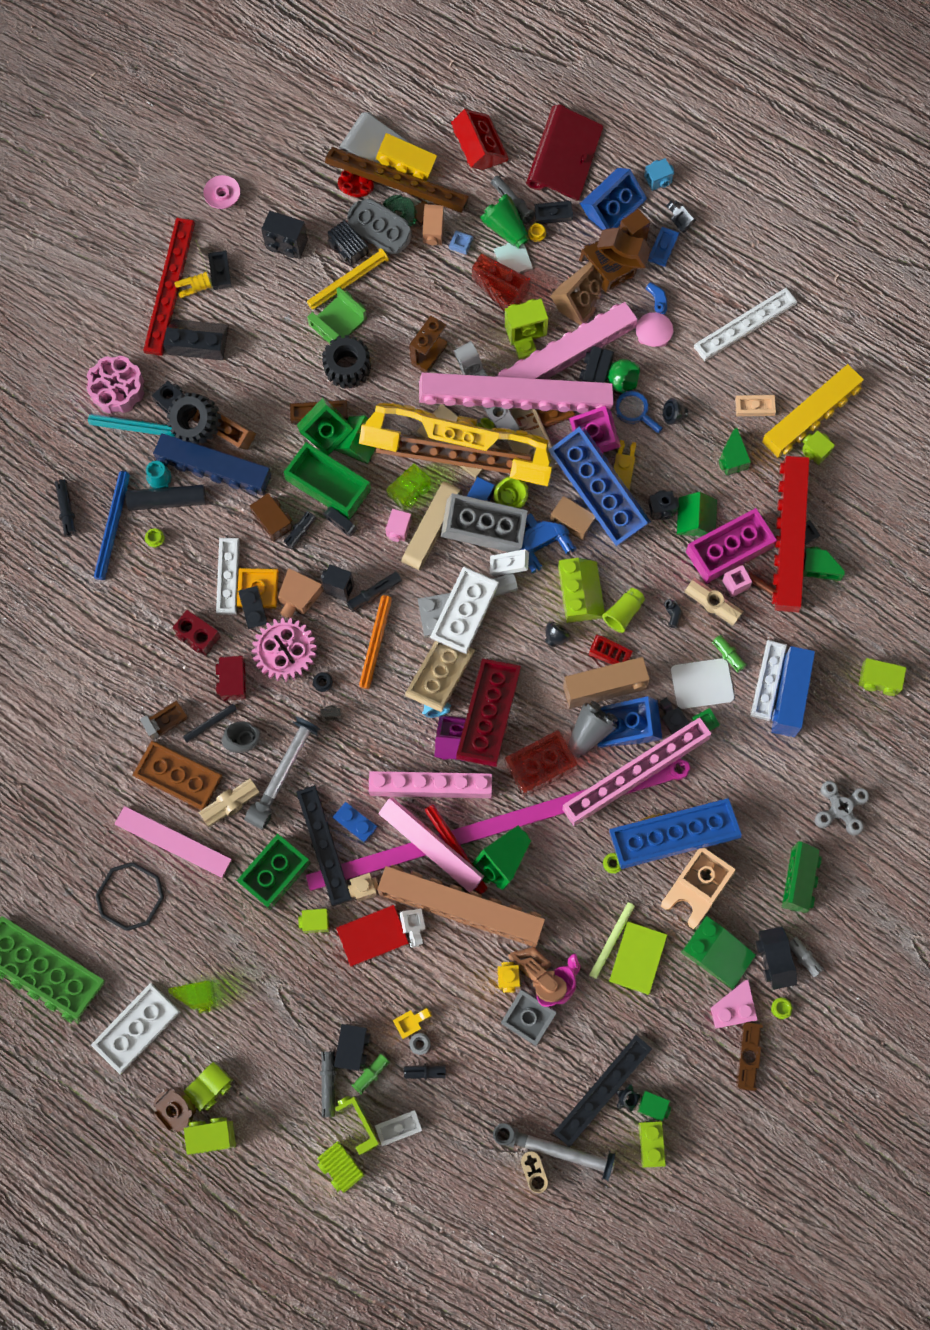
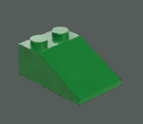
M708 916L702 920L681 951L684 956L731 989H734L756 956L743 943Z

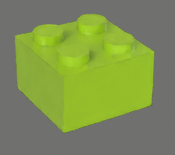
M542 298L537 300L531 299L526 303L513 304L505 308V329L511 346L514 345V341L532 336V339L547 336L548 316Z
M227 1117L211 1119L210 1124H206V1121L191 1122L189 1127L184 1128L187 1155L236 1147L233 1121H227Z

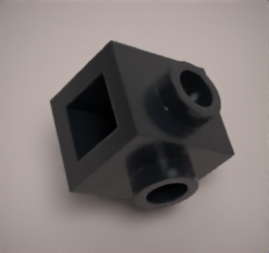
M661 490L654 495H649L648 505L652 520L660 518L668 520L675 516L676 510L679 508L678 498L674 497L673 491Z

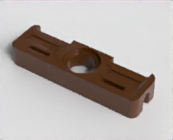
M746 1022L742 1026L736 1087L740 1090L755 1091L757 1089L754 1086H756V1069H759L761 1047H758V1045L760 1046V1028H763L761 1024ZM746 1051L754 1052L756 1057L754 1062L748 1063L745 1061L744 1053Z

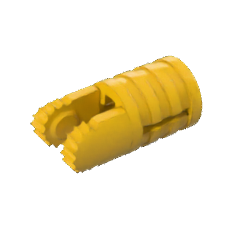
M206 272L174 282L176 287H183L188 284L192 286V288L181 291L179 293L180 298L212 288Z

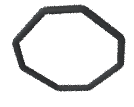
M133 862L110 869L96 893L100 916L126 931L148 925L164 899L158 875ZM133 866L156 880L160 898L145 922L127 927L104 914L100 894L114 871Z

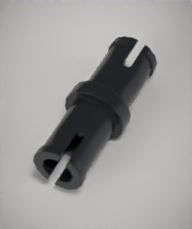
M306 511L298 524H294V529L283 542L291 549H294L295 545L302 536L307 534L306 531L317 518L309 511Z

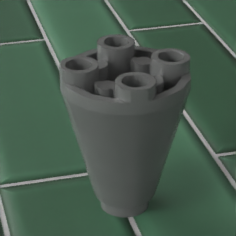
M593 700L591 703L583 704L568 742V752L577 758L585 755L617 728L616 722L618 718L609 712L606 714L601 710L602 707Z

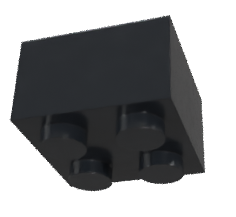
M269 210L261 229L265 247L271 252H280L287 257L300 259L308 242L305 222Z

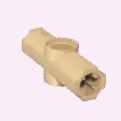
M696 578L690 582L684 592L702 604L707 612L715 613L732 626L736 624L744 612L725 599L721 592L712 590ZM716 599L719 604L713 605L709 600Z
M248 779L233 790L229 789L220 794L215 802L201 810L199 814L207 826L211 827L224 817L237 813L243 807L242 805L259 795L260 792L252 780Z

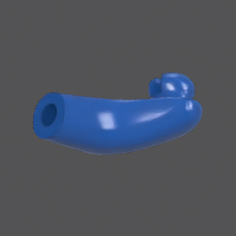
M650 282L645 290L651 293L655 299V312L665 314L667 312L666 293L662 288Z

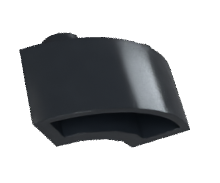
M783 926L758 931L759 940L756 941L758 952L762 953L766 969L763 970L766 983L770 982L772 990L797 985L796 968L790 951L789 939Z

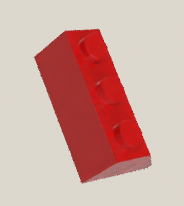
M464 109L451 122L454 134L457 136L460 147L471 168L485 170L509 160L488 114Z

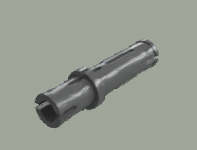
M335 1051L321 1052L322 1117H335L334 1081L335 1075H337L334 1067Z

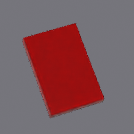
M394 905L336 927L350 967L409 944L405 933H403V928Z

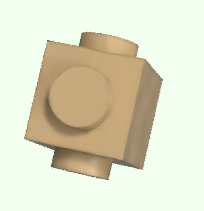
M370 873L350 879L351 885L348 886L352 898L356 897L358 902L377 896L378 883L376 877L371 878Z

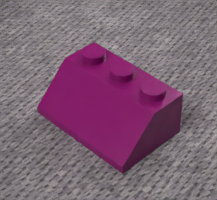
M439 716L434 757L445 760L456 759L466 718Z

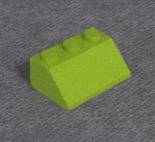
M583 558L559 560L558 571L566 623L603 619L602 615L605 613L597 561Z

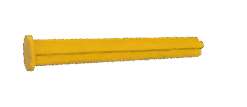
M382 248L379 249V252L307 300L308 306L312 310L316 309L336 295L338 287L343 290L384 261L388 262L389 259Z

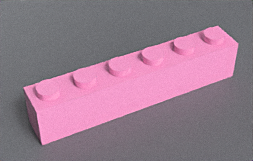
M369 771L370 796L491 799L492 774Z

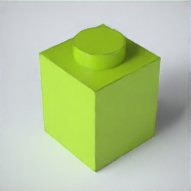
M302 910V916H298L299 928H302L304 933L329 932L328 910Z

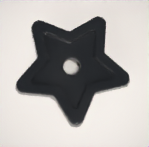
M628 1084L625 1090L616 1091L619 1097L617 1108L626 1107L628 1110L633 1111L640 1095L634 1092L632 1084Z

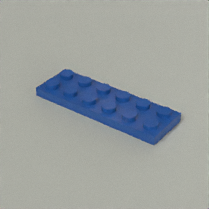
M729 798L609 829L621 869L739 839L742 836Z

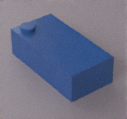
M791 646L786 653L776 706L772 716L771 733L795 738L802 729L815 651Z

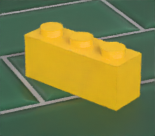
M386 133L375 160H378L382 165H389L398 171L427 181L437 155Z

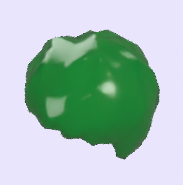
M620 359L613 363L608 376L609 383H612V390L617 393H625L628 390L635 389L638 384L640 365L629 359Z

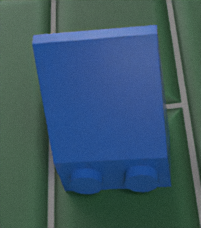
M647 696L601 706L602 711L606 714L608 712L618 718V721L616 722L617 728L597 744L599 748L642 744L663 739L658 700Z

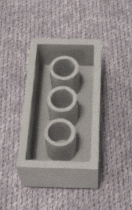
M452 493L446 502L441 537L506 552L519 551L523 544L527 510Z

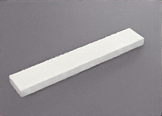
M786 287L694 344V348L702 359L706 361L792 308L798 301Z

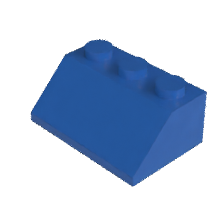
M617 168L580 205L588 218L604 230L617 228L621 220L633 213L647 200V197L631 169Z

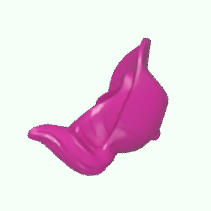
M572 954L568 958V966L558 967L553 970L555 975L561 977L566 982V995L555 1002H546L537 995V1000L541 1006L549 1007L555 1004H564L572 997L576 990V975L580 971V964L576 954Z

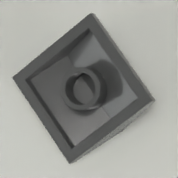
M521 989L501 1024L537 1046L558 1011L550 1006H541L535 996Z

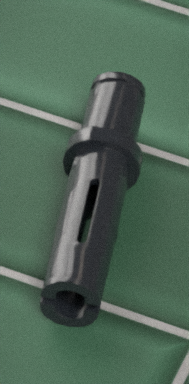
M60 479L54 483L60 508L59 520L62 521L64 536L70 537L76 535L74 525L75 514L71 508L67 480Z
M395 571L367 590H361L359 595L346 602L347 606L354 612L365 604L369 605L374 598L402 581L400 575Z

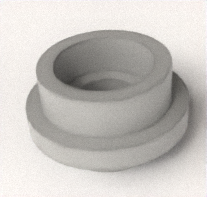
M422 1033L413 1035L409 1042L411 1051L417 1055L427 1053L430 1049L429 1038ZM418 1040H422L424 1042V1046L422 1048L416 1047V1042Z

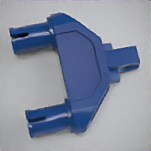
M531 513L527 515L526 533L520 550L526 549L529 552L528 566L532 573H536V569L540 571L543 568L534 553L547 545L558 541L566 555H569L570 551L573 553L577 549L568 536L569 530L566 526L552 522L536 521Z

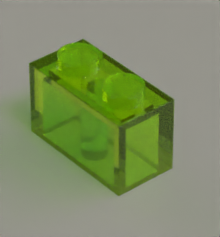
M413 463L387 488V495L404 511L408 507L411 508L421 494L424 495L430 490L431 478Z

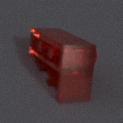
M482 253L472 266V279L504 312L505 308H508L510 305L521 304L530 290V278Z

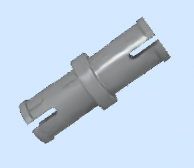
M797 936L789 942L791 951L798 958L797 961L807 968L813 978L824 970L812 956L813 953L803 946Z

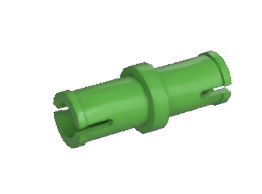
M722 634L712 641V644L723 655L722 658L727 660L737 673L747 666L736 653V648L731 647Z
M380 1053L368 1068L365 1067L363 1069L365 1072L351 1086L362 1095L365 1089L378 1079L377 1076L390 1062Z

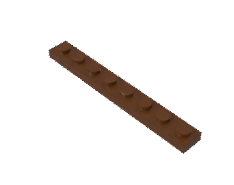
M331 147L325 157V163L433 202L453 211L462 213L468 203L469 196L335 147Z

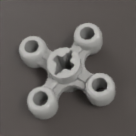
M824 782L820 791L824 797L831 801V808L829 811L819 812L815 816V824L819 828H826L833 819H842L846 823V830L850 835H859L863 831V823L853 816L852 810L854 806L863 805L868 801V791L858 788L851 797H841L838 794V787L835 782ZM826 787H830L832 792H829ZM858 794H861L863 796V799H860L858 797ZM844 806L846 809L840 811L838 807ZM821 817L825 818L826 822H822ZM852 824L857 826V830L853 829Z

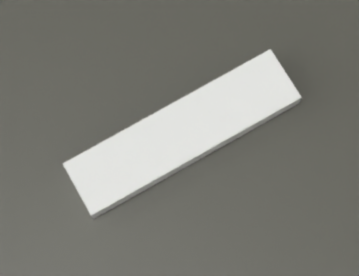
M219 538L217 614H237L239 538Z
M770 640L766 642L751 709V717L767 721L771 720L787 644Z

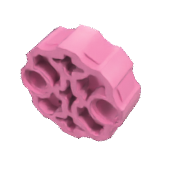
M120 355L117 357H103L98 360L94 367L89 369L86 376L88 379L87 391L94 404H97L106 413L128 412L144 396V379L138 366L131 363L127 357ZM126 366L124 370H119L121 367ZM112 399L111 402L105 403L106 400Z

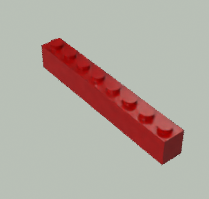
M786 456L784 462L780 463L779 474H783L782 481H779L778 492H782L781 499H778L777 511H780V517H777L776 529H779V536H776L777 541L775 543V548H778V555L775 554L774 566H777V573L773 575V585H776V592L772 593V604H775V611L799 613L802 602L809 457Z

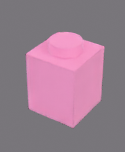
M392 509L386 527V536L390 540L395 542L406 540L412 521L411 514Z
M743 565L725 573L722 580L731 597L748 590L752 584V580Z

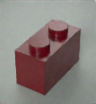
M219 657V663L215 666L216 675H219V683H216L217 695L221 697L222 701L246 699L244 657Z

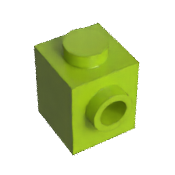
M817 430L813 435L810 433L803 440L804 446L801 451L805 457H809V460H813L816 464L820 465L832 452L835 445L826 434L820 433Z

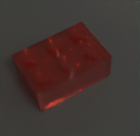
M559 730L504 759V763L523 798L574 772L578 767Z

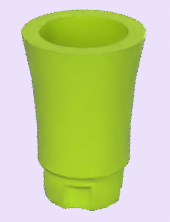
M633 587L627 593H624L602 615L606 624L613 630L624 633L629 622L645 601L643 593Z

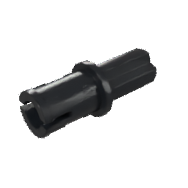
M424 1063V1066H404L405 1079L424 1078V1081H427V1078L446 1079V1065H427Z

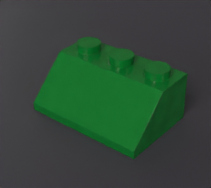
M798 841L791 848L781 908L803 913L810 911V908L813 909L815 896H812L813 888H816L818 884V876H815L816 869L820 868L822 856H819V849L801 841Z

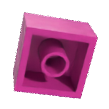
M606 406L569 418L572 431L579 426L584 427L602 453L621 447L612 413Z

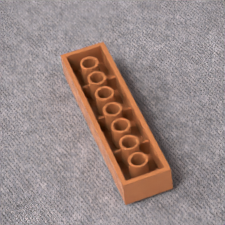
M391 865V868L385 866L377 889L380 896L531 947H537L545 919L541 918V914L530 911L528 914L522 912V908L511 904L509 907L504 906L502 901L490 898V900L483 899L481 894L470 891V894L465 893L461 887L450 885V887L444 886L442 881L431 878L430 881L422 878L423 875L413 871L410 874L405 873L403 868Z

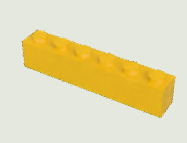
M847 364L764 435L762 443L777 458L782 454L787 455L793 449V445L796 442L801 443L807 437V433L810 430L815 431L821 425L820 422L824 418L826 420L829 419L838 406L840 408L848 402L847 398L851 395H857L862 389L861 385L864 379Z

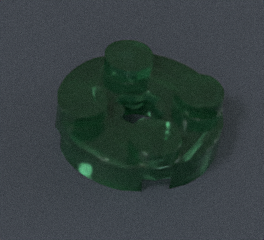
M393 195L382 204L395 214L397 210L402 212L400 217L405 219L410 227L416 223V207L410 198Z

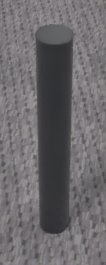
M232 703L182 737L188 743L235 712L237 708Z

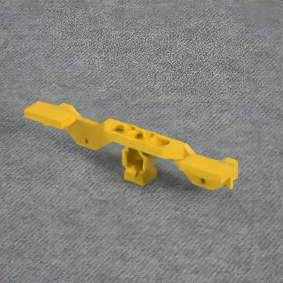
M395 403L377 404L375 412L366 421V424L363 423L361 427L359 444L394 452L398 451L401 432L382 428L385 414H398L415 418L423 423L429 438L486 451L498 439H509L527 443L536 447L533 462L514 457L510 478L544 486L549 485L552 466H550L552 457L548 447L549 440L538 435L528 434L526 431H515L507 428H482L476 426L477 419L459 415L455 422L435 417L436 415L426 410L415 409L414 406H402Z

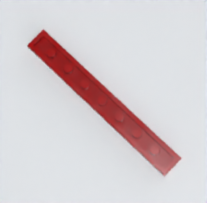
M176 218L143 349L146 354L163 356L166 329L171 323L179 287H176L174 282L182 279L195 226L194 220Z

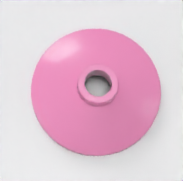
M226 175L215 176L204 187L205 201L216 209L229 208L240 197L239 184L232 177Z

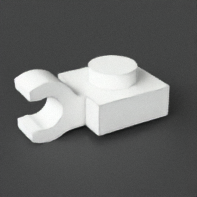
M422 909L402 911L400 918L403 933H410L409 943L411 948L419 947V945L423 944L420 931L425 930Z

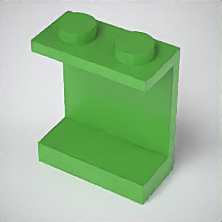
M340 287L336 289L338 297L321 313L315 315L312 312L307 316L309 326L329 344L332 339L336 341L339 336L341 338H345V335L350 336L367 320L364 305L354 301L352 295L346 290L343 291Z

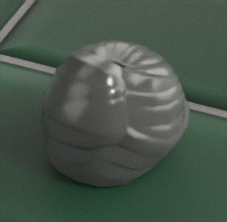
M235 722L228 725L221 739L222 745L233 753L248 752L256 747L260 741L261 733L258 728L253 727L249 722Z

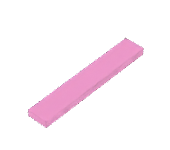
M393 797L388 799L378 813L468 892L474 891L484 878L478 870Z
M125 806L115 822L116 826L221 878L224 877L232 862V859Z

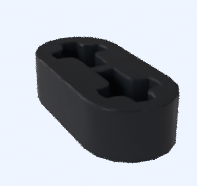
M329 506L323 513V516L347 536L351 537L357 530L351 521L334 508Z

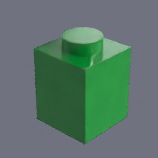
M644 1091L637 1112L658 1121H663L664 1118L668 1119L672 1107L669 1106L670 1100Z

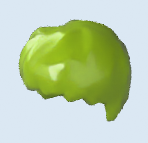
M510 476L504 478L494 490L495 503L514 508L523 507L528 500V486L526 482L510 478Z

